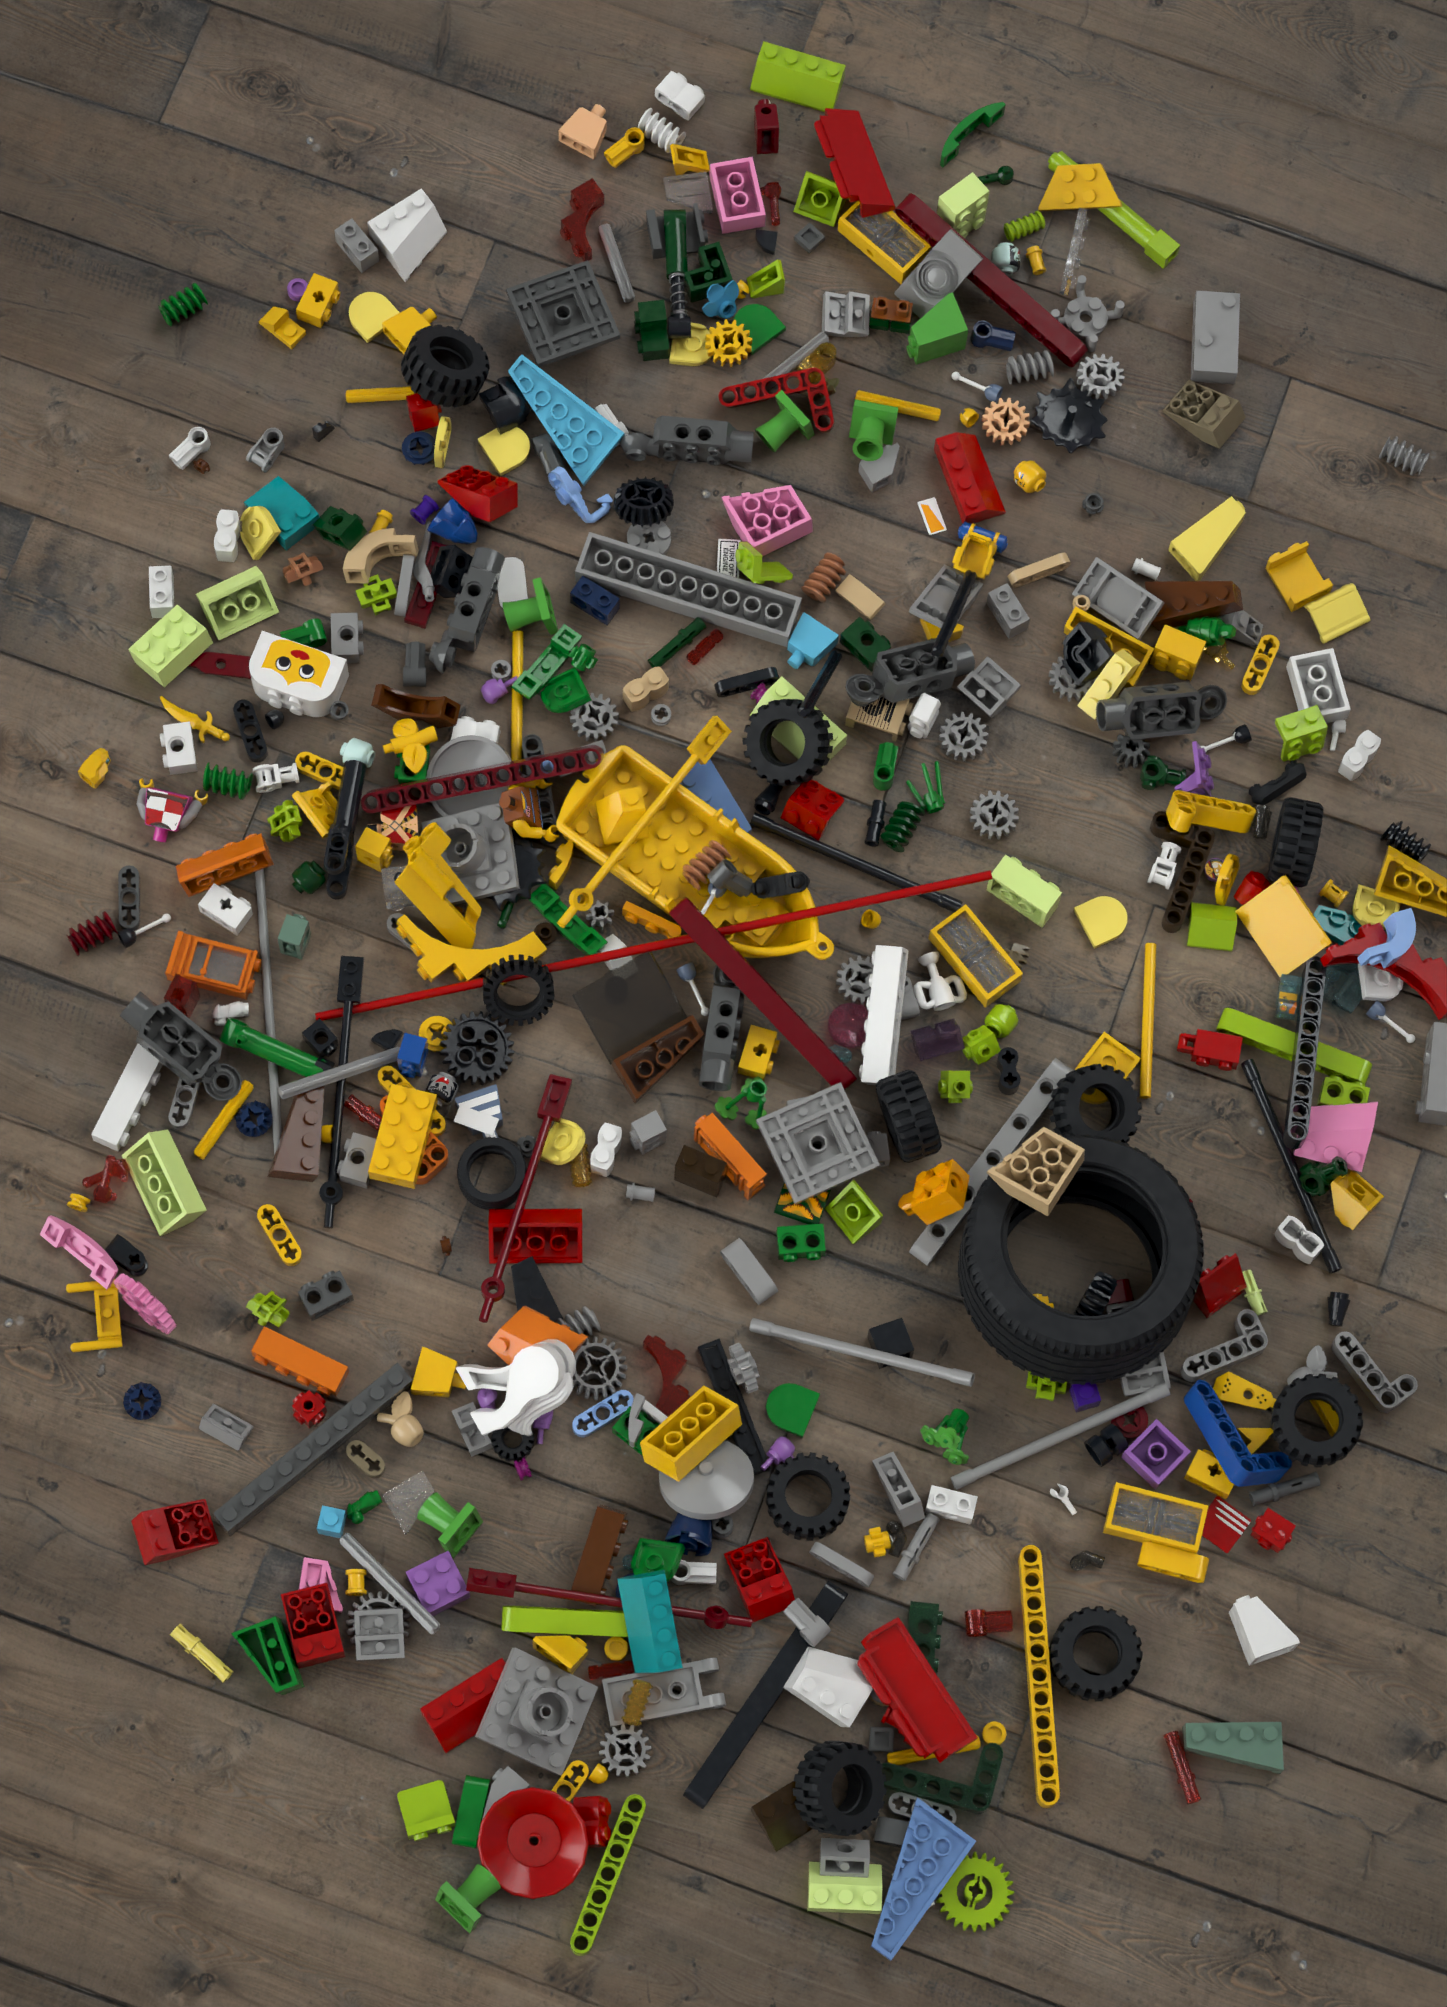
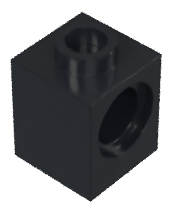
M320 1018L302 1032L303 1040L319 1057H329L337 1050L339 1045L337 1037ZM323 1036L328 1039L324 1044L316 1043L319 1037Z

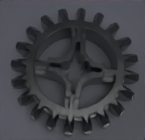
M646 476L644 479L636 477L634 481L628 479V483H622L621 487L617 488L614 497L616 514H618L619 519L625 521V524L632 523L633 527L636 525H641V527L649 525L651 527L654 523L659 525L660 521H666L667 516H670L673 510L674 499L672 490L669 489L668 484H663L662 480L656 481L655 477L652 479H647Z
M1097 1272L1073 1315H1101L1117 1286V1280L1107 1273Z

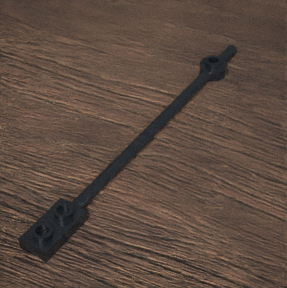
M341 956L337 1002L344 1003L338 1066L348 1063L353 1003L360 1004L364 957ZM346 1078L337 1081L328 1181L321 1186L319 1191L321 1200L326 1204L324 1228H333L335 1205L343 1198L342 1187L337 1183V1168L339 1165ZM329 1189L335 1190L333 1196L327 1195Z

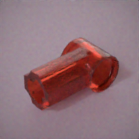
M975 1609L964 1612L966 1636L968 1637L1013 1631L1011 1610L986 1612L983 1609Z

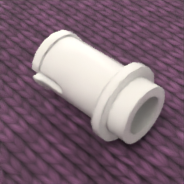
M1136 558L1131 570L1135 571L1136 575L1140 573L1156 581L1161 567L1143 561V558Z

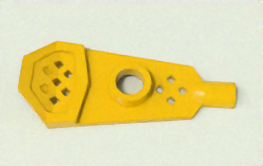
M1229 1371L1217 1377L1213 1385L1219 1400L1267 1410L1269 1407L1273 1408L1277 1400L1273 1398L1271 1392ZM1245 1391H1250L1252 1393L1251 1399H1246L1244 1397Z

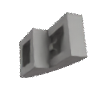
M636 1393L632 1403L628 1425L629 1446L633 1448L644 1427V1422L637 1418L645 1403V1396Z
M474 1402L452 1410L454 1419L471 1457L493 1448L488 1434L484 1436L481 1434L470 1415L472 1411L477 1410Z

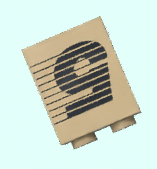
M883 697L864 707L857 706L851 702L845 726L854 728L855 722L893 734L892 741L896 742L898 735L903 736L907 724L903 721L905 715L910 716L914 703H911L910 699L892 703Z

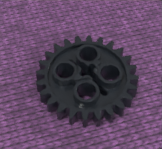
M471 1011L469 1018H467L462 1013L460 1020L454 1018L452 1021L453 1025L448 1024L446 1027L448 1032H443L441 1036L445 1040H442L439 1046L445 1049L441 1050L440 1055L447 1056L442 1063H450L447 1071L455 1070L454 1078L462 1075L463 1083L468 1078L471 1079L472 1085L475 1084L476 1080H479L480 1084L484 1085L486 1078L492 1083L494 1076L499 1079L502 1076L501 1071L506 1072L508 1070L506 1064L510 1065L513 1061L508 1056H513L515 1053L514 1050L509 1049L514 1045V1041L507 1040L512 1034L504 1033L507 1025L499 1026V1018L494 1022L491 1021V1014L487 1018H483V1012L480 1011L479 1015L475 1017L474 1012ZM462 1032H469L472 1039L467 1040L463 1038ZM484 1035H491L495 1042H487ZM474 1045H478V1049H480L479 1052L476 1051V1047H474ZM459 1054H467L470 1061H462ZM482 1057H489L492 1060V1064H485Z

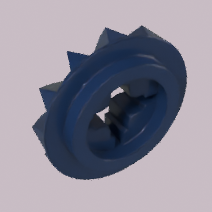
M422 431L409 434L402 443V453L406 461L412 462L413 465L422 464L423 466L429 461L432 462L435 439L430 434ZM417 442H419L422 448H425L422 455L415 450L417 449Z
M256 1100L254 1102H246L244 1106L238 1108V1113L235 1116L236 1126L242 1134L248 1137L261 1136L271 1127L272 1113L265 1103ZM251 1111L255 1116L259 1115L257 1117L258 1126L255 1123L253 1124L252 1121H247L250 1119Z
M140 1382L131 1385L128 1391L125 1392L124 1408L135 1419H149L159 1411L161 1395L152 1384ZM141 1392L146 1399H149V1401L144 1403L143 1410L139 1403H135L140 1398Z

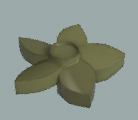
M826 378L829 395L836 393L835 388L839 383V379L833 378L829 380Z

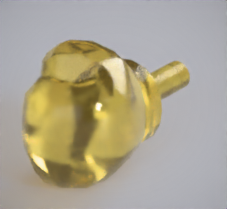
M1226 642L1223 645L1204 648L1203 652L1210 655L1217 663L1222 659L1231 670L1235 667L1225 656L1229 652L1226 649Z

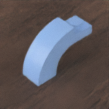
M1412 908L1392 913L1383 922L1387 931L1386 943L1367 948L1357 958L1361 966L1366 964L1374 966L1381 963L1384 969L1394 964L1410 948L1416 933V922Z

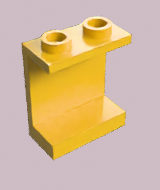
M1307 541L1302 544L1295 543L1288 548V551L1283 553L1277 552L1271 555L1265 568L1291 612L1329 594L1333 587L1329 578L1323 580L1307 553L1309 544Z

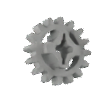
M1093 354L1092 359L1085 357L1084 362H1080L1076 377H1078L1077 384H1082L1081 391H1088L1087 396L1095 394V398L1099 399V396L1103 395L1104 399H1107L1108 394L1114 397L1116 391L1121 390L1124 376H1122L1124 369H1118L1120 363H1113L1112 356L1109 359H1105V354H1102L1101 358Z
M1058 657V664L1053 662L1051 667L1053 670L1049 671V677H1051L1049 685H1055L1053 693L1059 691L1060 699L1068 696L1067 699L1070 702L1072 697H1075L1078 702L1081 695L1085 696L1097 678L1079 686L1075 681L1072 684L1071 675L1064 668L1062 662L1064 659Z
M591 693L592 701L571 710L570 723H574L572 730H578V737L586 735V741H589L590 737H594V741L597 742L598 737L601 736L606 740V733L611 735L614 733L612 727L618 726L616 719H619V714L615 712L616 705H610V698L603 700V694L595 698L594 693ZM584 709L585 714L581 715V718L579 719V715L581 711ZM590 713H591L592 716H594L595 718H598V722H597V720H595L593 717L590 718ZM609 717L608 723L604 726V721Z
M961 712L960 717L952 714V721L947 718L945 719V726L940 728L942 734L939 735V740L943 741L941 743L942 749L948 748L947 756L953 753L955 754L954 760L962 756L963 761H966L967 756L975 759V752L980 755L982 754V747L987 745L985 739L988 738V733L984 732L986 730L985 724L979 725L981 718L974 720L972 713L965 717L964 712ZM965 731H967L965 739H963V741L960 742V737H962Z
M990 790L987 797L980 794V801L974 800V807L970 809V814H972L970 822H976L973 829H980V836L987 833L990 840L993 835H996L999 840L1002 833L1005 836H1009V829L1014 831L1016 827L1014 823H1018L1019 819L1016 816L1019 809L1013 808L1015 800L1008 801L1009 795L1006 794L1002 797L1000 796V791L993 795ZM996 808V813H997V815H996V818H995V820H994V822H993V821H992V819H993L992 813L994 812V809Z
M858 955L857 961L850 957L848 965L846 963L841 964L842 970L837 971V976L840 978L836 979V985H842L839 987L838 992H845V1001L852 998L853 1005L859 1000L861 1006H864L865 1000L871 994L869 977L870 974H873L874 965L870 963L869 956L864 961ZM851 972L852 977L846 981L847 974ZM857 978H860L861 980L865 979V983L857 981Z
M740 1343L729 1346L731 1358L727 1359L737 1385L742 1384L748 1394L757 1391L759 1387L756 1378L760 1377L750 1351L745 1352Z
M622 1724L619 1731L612 1727V1735L609 1733L604 1734L607 1742H600V1746L604 1747L605 1750L599 1751V1755L606 1757L602 1760V1765L609 1764L608 1772L610 1773L615 1769L617 1777L620 1776L621 1772H625L626 1778H629L630 1771L638 1775V1767L645 1769L646 1765L643 1761L650 1760L651 1757L646 1754V1752L651 1751V1746H645L649 1738L641 1737L643 1733L641 1729L637 1733L634 1732V1725H631L629 1730H627L625 1725ZM622 1735L630 1736L628 1739L620 1740L618 1738ZM638 1742L642 1750L641 1756H639L635 1752V1747ZM610 1745L615 1749L616 1753L613 1759L609 1755ZM622 1746L623 1748H626L627 1746H629V1752L631 1755H628L626 1753L623 1756L620 1755V1747ZM622 1762H631L633 1764L631 1766H620Z

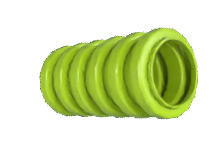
M1037 210L1035 214L1029 213L1028 217L1025 215L1022 219L1017 218L1016 222L1012 220L1010 224L1005 223L1003 228L1007 239L1013 242L1014 238L1020 239L1021 236L1025 237L1027 233L1032 234L1033 231H1039V228L1045 229L1046 224L1042 213Z

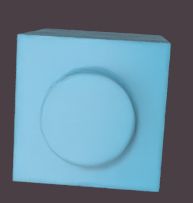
M322 1505L317 1525L318 1534L341 1538L347 1517L346 1511Z

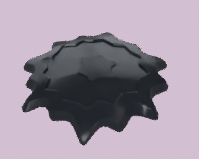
M1069 378L1062 389L1053 388L1049 395H1044L1041 392L1036 393L1039 399V405L1035 407L1037 416L1032 418L1030 422L1042 429L1043 440H1052L1056 446H1064L1069 453H1073L1080 446H1089L1095 438L1103 439L1106 437L1101 427L1108 420L1100 412L1105 399H1093L1091 396H1087L1088 391L1078 389L1073 379Z
M512 829L520 889L486 897L487 899H492L501 912L504 910L506 903H517L520 896L531 899L532 887L547 883V880L541 874V869L544 868L541 856L547 852L546 849L533 848L532 841L522 839L515 829Z

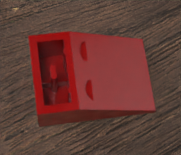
M464 465L438 480V484L473 517L492 522L518 507V483L509 480L507 477H499L488 471H480L474 469L473 466Z
M1236 1253L1231 1257L1225 1255L1216 1263L1217 1266L1213 1270L1207 1268L1201 1274L1193 1301L1206 1318H1209L1241 1295L1247 1287Z
M206 1499L142 1511L131 1520L144 1565L167 1561L219 1544Z
M768 1537L724 1553L749 1617L752 1618V1623L784 1611L795 1600L793 1589Z
M328 1583L281 1594L298 1668L344 1658V1648Z

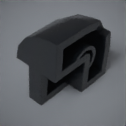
M511 376L498 378V385L479 393V398L490 414V419L500 435L527 421L526 417L531 411V406Z
M1079 622L1062 642L1064 645L1063 665L1078 686L1088 683L1099 676L1105 665L1114 655L1104 641L1107 638L1106 634L1097 626L1088 622Z

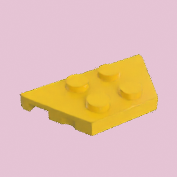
M1101 163L1060 165L1055 170L1038 210L1058 211L1122 207V203Z

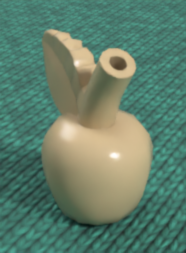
M404 1391L393 1401L391 1406L392 1415L378 1413L377 1421L392 1425L391 1435L396 1442L406 1447H413L422 1440L424 1431L419 1421L410 1415L413 1406L412 1399L409 1393Z

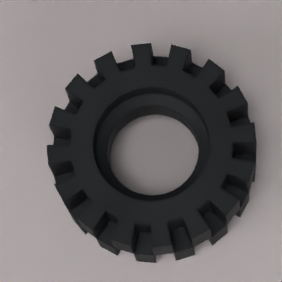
M507 1427L494 1431L491 1436L492 1446L495 1453L501 1459L505 1458L508 1462L510 1460L518 1461V1459H522L531 1453V1449L534 1446V1434L531 1436L521 1435V1444L515 1448H510L504 1443L503 1439L505 1434L512 1430Z

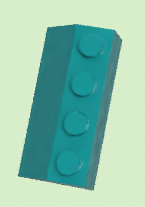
M665 1570L617 1578L635 1673H659L683 1668Z

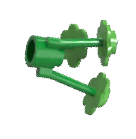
M755 1077L753 1080L747 1078L745 1085L741 1087V1093L734 1099L731 1097H719L718 1102L715 1104V1110L720 1113L723 1119L734 1120L738 1112V1107L735 1104L743 1097H747V1100L750 1102H758V1109L756 1111L750 1110L745 1117L746 1124L752 1125L751 1127L754 1130H758L759 1127L756 1119L767 1114L763 1109L766 1102L767 1086L760 1077Z
M953 1409L950 1415H945L943 1421L935 1429L929 1428L927 1425L921 1428L920 1432L926 1443L936 1447L949 1448L943 1452V1457L947 1458L950 1463L960 1465L968 1462L969 1456L961 1451L963 1439L968 1430L966 1424L969 1421V1415L964 1410Z

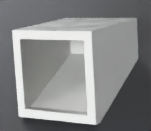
M1249 1595L1236 1600V1603L1233 1604L1229 1611L1249 1666L1291 1652L1300 1643L1298 1637L1258 1597L1250 1598Z

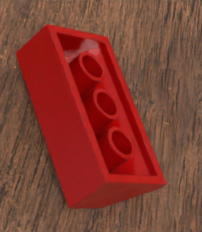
M955 432L936 438L934 451L962 523L964 521L971 524L1005 514L1006 511L976 435Z
M489 1209V1264L497 1263L514 1209ZM524 1209L507 1263H519L531 1256L535 1263H583L582 1209Z
M500 1658L420 1708L422 1716L445 1753H448L476 1735L506 1664L503 1658Z

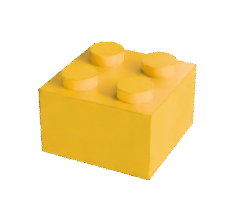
M1164 625L1155 645L1150 664L1157 670L1168 671L1179 679L1191 681L1201 659L1206 641Z

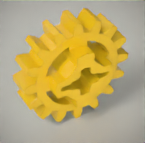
M725 319L723 325L716 322V329L710 327V334L705 336L707 341L705 342V349H709L707 351L708 357L714 356V363L720 360L722 367L725 365V362L729 363L730 367L733 366L735 361L740 365L741 358L747 360L748 353L752 351V338L749 337L750 331H743L744 324L742 323L737 326L736 320L729 324L728 320ZM740 337H741V339H742V341H743V347L741 346V343L739 342V338H740ZM714 340H716V343L718 344L717 349L715 348Z

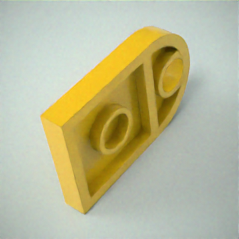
M1103 1032L1075 1070L1093 1064L1109 1065L1114 1067V1071L1121 1070L1124 1072L1125 1076L1123 1078L1127 1079L1141 1058L1109 1034ZM1094 1088L1095 1092L1093 1094L1087 1095L1083 1093L1080 1098L1090 1104H1101L1108 1101L1106 1095Z

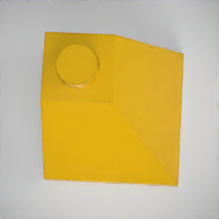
M641 786L618 790L595 802L604 846L621 843L646 812ZM648 824L635 840L649 838Z
M1348 1169L1347 1175L1343 1177L1338 1176L1331 1183L1335 1215L1344 1226L1352 1230L1384 1198L1379 1191L1351 1169Z
M535 1636L532 1640L533 1648L558 1665L560 1669L572 1675L588 1655L587 1644L578 1637L573 1639L571 1636Z

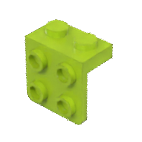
M747 541L739 542L738 549L735 552L737 568L753 583L763 584L765 581L772 580L777 583H784L786 580L793 579V574L780 562H762L763 555Z
M1318 705L1275 719V725L1284 741L1281 752L1282 761L1297 760L1309 753L1316 754L1324 747L1328 726Z
M437 1780L400 1791L397 1794L409 1840L420 1841L428 1838V1834L434 1832L444 1834L452 1831L451 1827H455L453 1813L443 1781Z

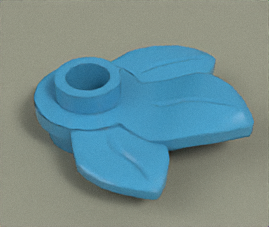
M732 280L724 288L719 284H712L707 291L709 302L702 307L705 315L708 317L718 315L721 318H731L737 310L735 303L739 295L737 283Z

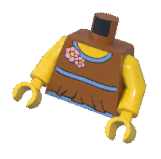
M544 778L509 785L508 790L501 793L499 805L503 808L505 823L515 829L520 837L536 839L544 837L546 841L553 842L560 835L553 834L558 830L556 825H551L547 830H543L539 793L536 788L538 786L541 789H545L553 784L546 783Z

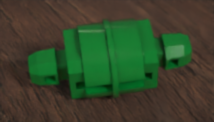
M1208 616L1189 619L1187 625L1177 628V630L1206 641L1204 648L1223 645L1225 639L1232 638L1236 634V628L1233 625L1225 624L1220 618Z

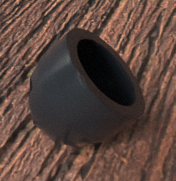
M271 710L265 714V719L268 725L275 730L283 724L284 715L280 710Z

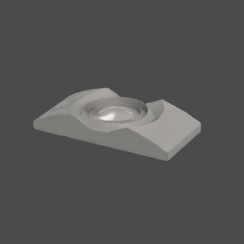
M950 229L904 280L894 294L900 300L913 303V312L921 319L947 294L954 292L983 258Z
M1098 557L1095 558L1072 593L1075 597L1078 595L1087 596L1090 600L1091 608L1139 640L1165 604V602Z
M944 564L910 607L909 613L941 628L964 574ZM975 580L958 621L975 601L984 585L983 583Z
M1135 1301L1106 1305L1107 1314L1120 1311ZM1164 1351L1159 1352V1356L1148 1365L1144 1364L1143 1368L1132 1374L1127 1373L1125 1377L1120 1378L1125 1397L1144 1393L1146 1390L1163 1382L1166 1383L1168 1389H1171Z

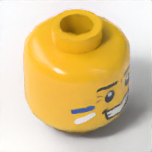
M1022 461L1016 466L1014 481L1026 493L1039 492L1045 487L1046 472L1035 461Z

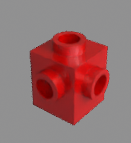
M308 1390L306 1393L301 1392L293 1400V1417L301 1425L305 1423L311 1428L314 1424L318 1425L325 1418L327 1411L324 1404L326 1401L319 1393L313 1394ZM309 1403H312L313 1407L311 1409H305Z

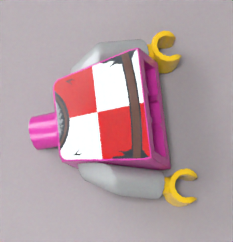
M143 778L139 780L141 789L139 790L136 804L141 818L145 820V825L155 827L153 836L155 841L166 843L169 830L177 832L180 829L186 828L196 818L201 807L208 801V793H206L204 798L198 797L200 790L195 791L194 800H192L193 797L154 788L152 779H150L148 785H144Z

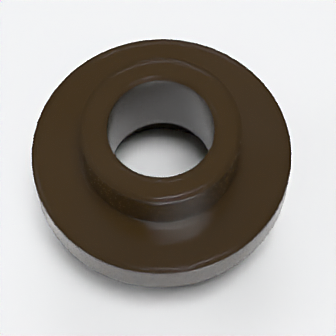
M540 923L534 929V933L544 945H549L556 939L557 931L551 923ZM543 930H548L549 935L543 936L541 932Z

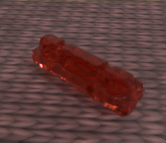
M714 629L709 633V636H706L695 647V650H691L687 654V660L692 665H696L701 657L703 658L715 647V643L718 644L723 639V634L720 630Z
M633 1660L624 1661L621 1664L620 1662L601 1664L600 1667L598 1665L588 1667V1675L591 1680L599 1679L600 1676L607 1678L621 1676L622 1673H625V1675L635 1673Z

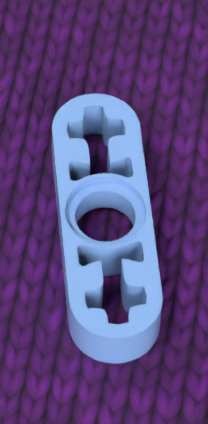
M619 1390L579 1414L572 1422L573 1432L579 1437H587L619 1418L629 1406L632 1407L634 1400L632 1394L627 1390ZM620 1396L624 1399L628 1398L627 1406L624 1407L622 1404L617 1406V1413L614 1414L609 1402H612L614 1406L619 1402ZM604 1407L609 1410L610 1415L607 1419L601 1420L596 1416L599 1408ZM592 1414L597 1425L594 1426L592 1421L587 1425L586 1431L583 1429L578 1430L579 1421L582 1420L583 1423L590 1420L588 1415Z

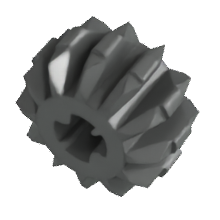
M1126 733L1125 736L1119 734L1117 736L1118 741H1114L1112 745L1115 748L1112 755L1118 757L1117 764L1125 762V768H1128L1129 764H1132L1134 769L1137 768L1138 763L1143 765L1146 761L1145 758L1150 755V751H1148L1150 743L1145 742L1146 738L1131 740Z

